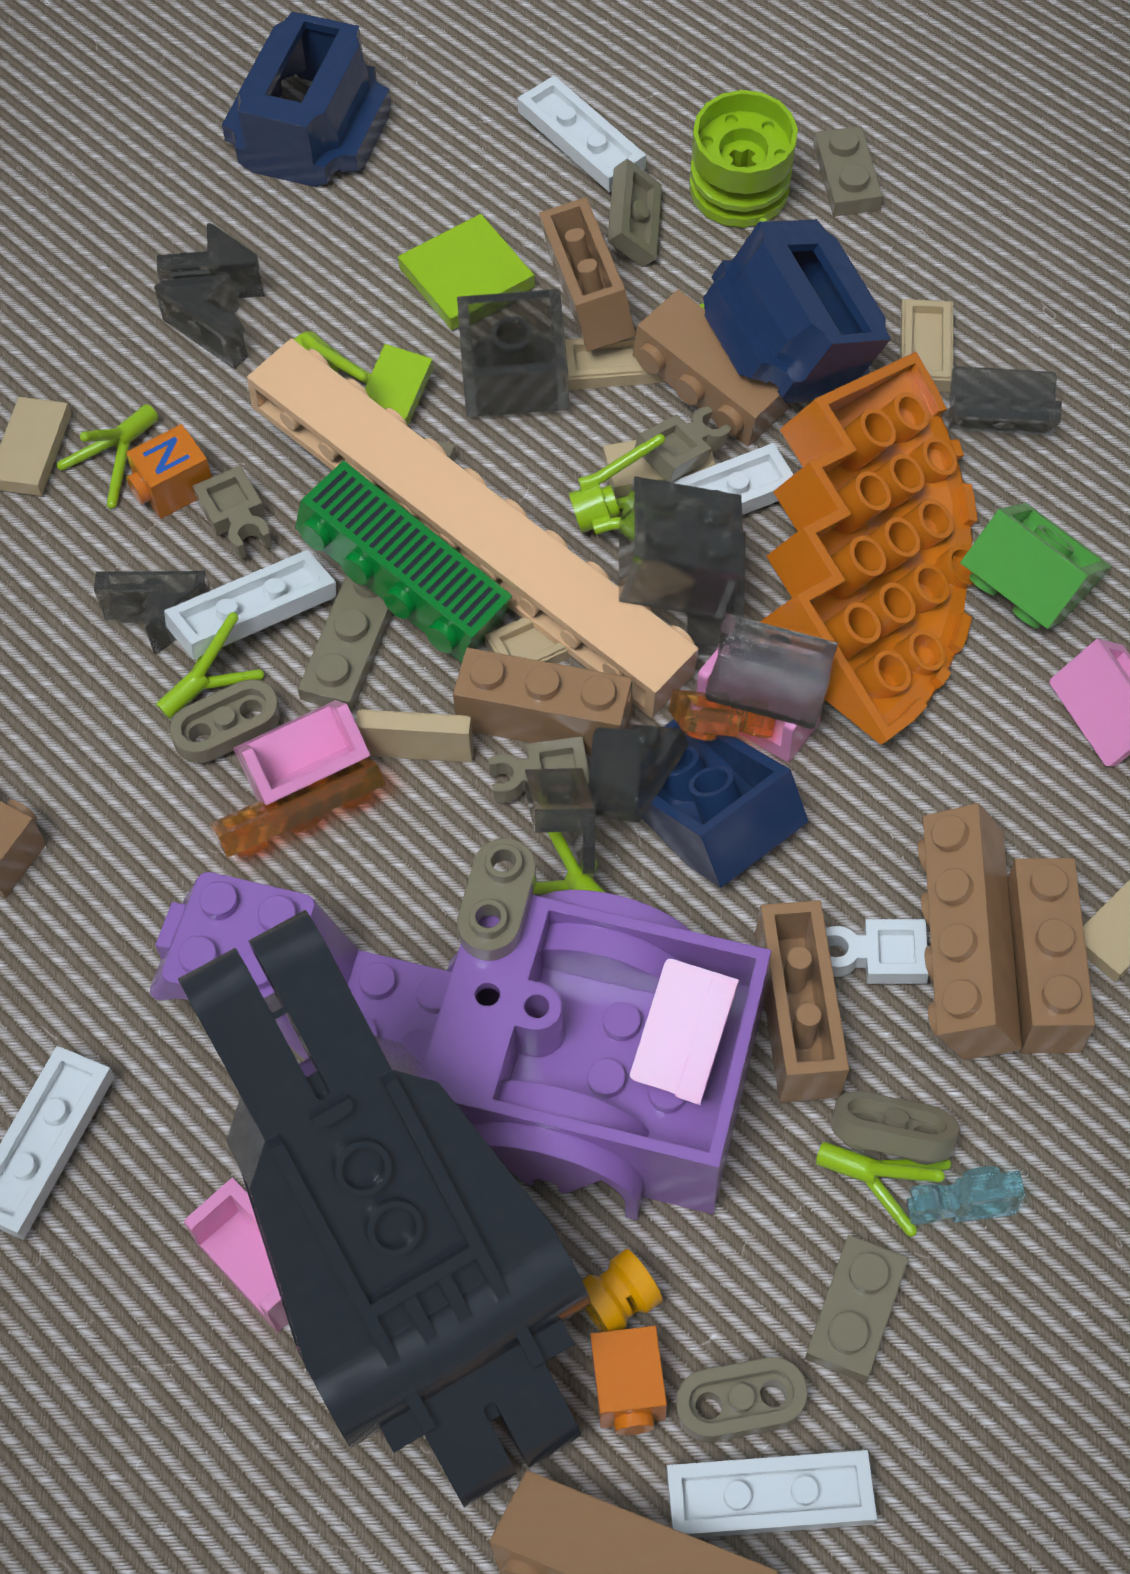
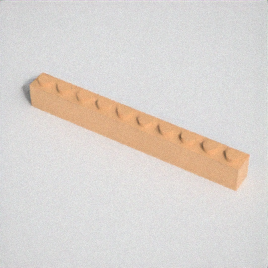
M291 338L247 376L251 405L254 410L331 470L337 467L343 460L509 592L512 595L508 606L520 617L528 618L532 621L533 627L555 644L558 642L563 644L568 649V654L587 669L632 677V704L650 718H653L694 675L699 648L695 646L692 638L683 629L675 625L669 626L652 613L649 605L641 597L633 593L627 594L610 581L606 572L599 565L591 561L585 562L568 549L565 541L557 533L551 530L544 531L532 522L515 501L511 499L504 500L490 490L478 473L470 468L463 469L448 458L443 448L433 439H423L407 426L405 420L398 412L391 408L384 409L368 396L365 389L357 381L351 378L346 380L330 368L326 359L314 349L307 350Z

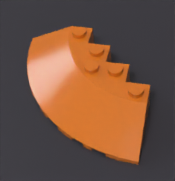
M917 351L814 399L779 429L803 467L775 489L773 493L798 532L766 555L792 598L759 622L786 667L824 688V699L880 745L912 723L927 707L926 704L936 689L944 685L951 674L948 669L955 654L963 649L972 621V617L964 612L967 588L974 587L975 584L969 579L972 572L960 562L972 547L971 526L978 522L975 496L972 484L963 482L958 462L964 456L959 439H950L946 425L941 417V414L947 408Z

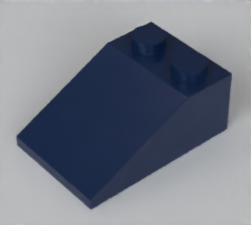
M689 710L681 713L601 771L604 780L687 866L720 888L739 876L745 869L809 822L791 769Z

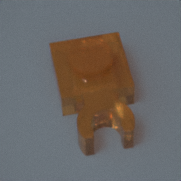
M679 689L672 690L668 711L686 735L706 741L715 740L717 735L737 737L738 732L755 737L772 738L777 719L776 714L767 713L768 705L763 702L749 700L734 702L730 701L727 695Z

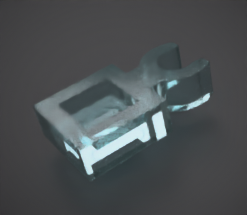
M985 1166L963 1173L962 1178L956 1179L953 1185L925 1184L911 1187V1197L907 1198L906 1202L911 1224L933 1223L945 1218H952L953 1223L1014 1216L1025 1197L1020 1171L1001 1173L998 1167Z

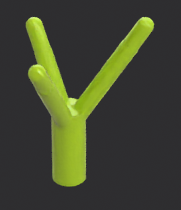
M144 404L116 428L82 432L80 434L81 441H95V443L58 461L57 468L61 471L66 470L112 446L117 447L107 499V507L115 509L121 490L127 460L126 452L129 450V445L158 421L157 412L150 405Z
M231 612L228 614L203 656L198 658L194 668L155 704L170 720L204 689L229 686L244 680H262L264 678V672L260 669L205 677V674L239 619L237 613Z
M545 805L539 806L537 813L568 872L565 880L536 882L533 894H548L562 890H589L606 893L593 880L598 868V862L595 859H591L587 862L584 869L580 868L548 807Z
M824 1141L818 1151L816 1165L865 1182L904 1233L909 1237H913L917 1234L916 1226L882 1184L879 1177L939 1183L945 1179V1174L942 1170L950 1169L951 1161L947 1159L925 1165L913 1162L910 1159L876 1160Z

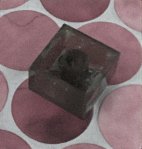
M560 289L457 297L466 416L479 417L569 410L568 364Z
M634 476L619 521V602L727 620L745 576L742 495Z

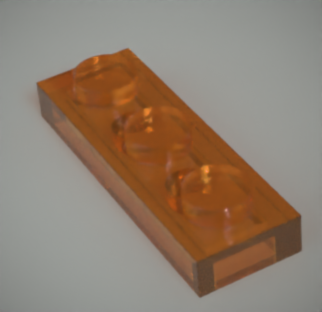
M367 757L268 805L258 801L209 825L218 845L227 858L235 854L238 857H246L260 852L269 845L268 839L287 830H290L291 833H298L314 827L322 820V814L339 806H342L343 809H349L366 803L374 796L372 791L386 784L378 765L370 757Z

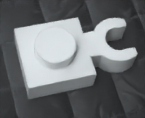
M865 919L864 935H856L850 929L842 926L826 928L828 946H840L846 951V954L842 957H830L834 977L848 975L855 968H866V984H927L929 974L924 958L925 948L927 947L925 919Z

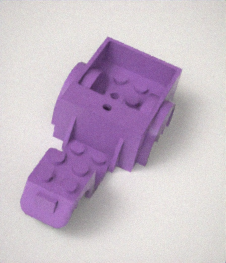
M205 872L196 879L182 904L171 903L155 944L161 961L150 986V995L154 999L188 1000L178 978L233 948H236L263 998L274 993L248 940L306 910L321 933L373 1034L401 1042L440 1083L506 1168L524 1183L533 1185L535 1179L546 1180L557 1185L559 1192L569 1193L602 1180L623 1197L625 1201V1218L638 1220L643 1197L714 1214L763 1010L771 957L770 949L692 932L681 922L661 910L626 897L589 890H562L543 896L532 895L521 939L515 950L508 956L494 961L480 960L468 954L463 946L460 945L459 950L450 960L447 971L358 950L317 902L309 895L213 872ZM489 915L481 918L478 924L482 927L490 928L497 925L500 920L495 916ZM667 959L681 961L739 980L700 1105L677 1098L674 1093L634 1081L630 1077L664 963ZM286 1014L275 1019L288 1045L300 1057L308 1059L309 1057Z

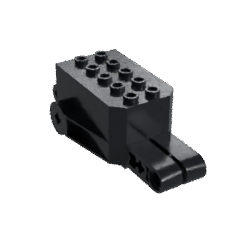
M303 910L248 940L274 993L263 998L236 948L179 977L178 981L240 1094L226 1142L241 1171L297 1351L332 1418L350 1448L380 1430L384 1434L393 1453L425 1435L460 1502L465 1508L517 1476L509 1457L490 1424V1421L500 1416L516 1448L529 1468L582 1436L545 1362L574 1345L563 1321L591 1305V1300L578 1271L551 1223L440 1083L401 1042L373 1034L321 933L308 912ZM284 1014L288 1017L309 1057L301 1063H298L275 1020Z

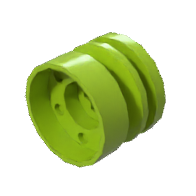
M748 90L722 93L708 101L697 114L693 130L689 190L693 203L707 218L725 226L745 228L757 225L760 218L772 219L780 213L787 203L798 128L793 114L780 100L763 92Z

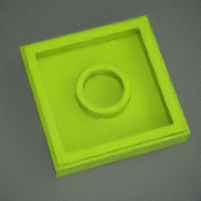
M482 214L398 256L400 270L451 331L535 287V275Z

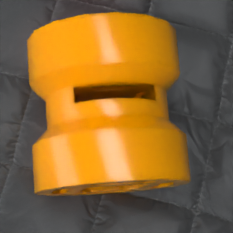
M627 1248L609 1260L607 1271L599 1276L590 1274L582 1279L591 1300V1305L584 1308V1310L600 1332L626 1329L628 1319L636 1312L648 1313L663 1302L662 1295L655 1281L641 1261Z

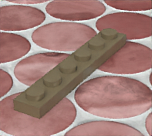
M434 440L443 448L447 457L455 462L457 457L455 444ZM347 575L344 578L297 690L300 700L322 706L336 700L346 703L352 713L393 613L387 608L382 598L366 585H359L353 582Z

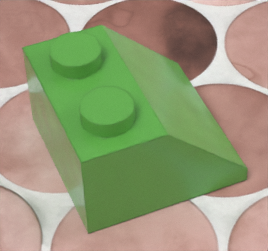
M1027 503L998 509L960 562L972 572L969 579L977 587L991 595H996L998 592L1015 604L1012 611L1022 621L1034 628H1040L1043 625L1047 629L1062 623L1112 567Z

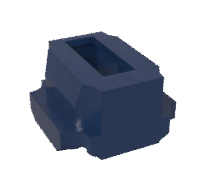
M292 11L285 21L273 27L241 86L238 96L222 123L224 139L235 146L238 163L249 169L251 173L317 188L319 185L327 184L331 179V174L338 170L345 172L364 169L388 121L391 107L389 88L377 82L375 67L365 64L359 26ZM297 75L298 78L313 82L302 103L280 98L283 93L282 80Z
M817 219L759 221L733 260H723L711 276L713 284L703 297L704 316L739 376H746L749 379H756L765 383L771 381L779 387L777 392L786 403L813 401L828 392L869 374V366L891 340L885 327L886 318L837 238L828 233Z

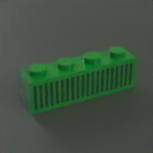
M344 460L300 501L295 529L299 531L302 539L314 550L325 552L340 564L344 573L353 582L359 585H366L382 598L387 608L395 616L401 619H408L423 631L429 642L437 650L446 654L450 653L462 663L466 648L476 649L485 640V635L492 632L502 622L512 595Z

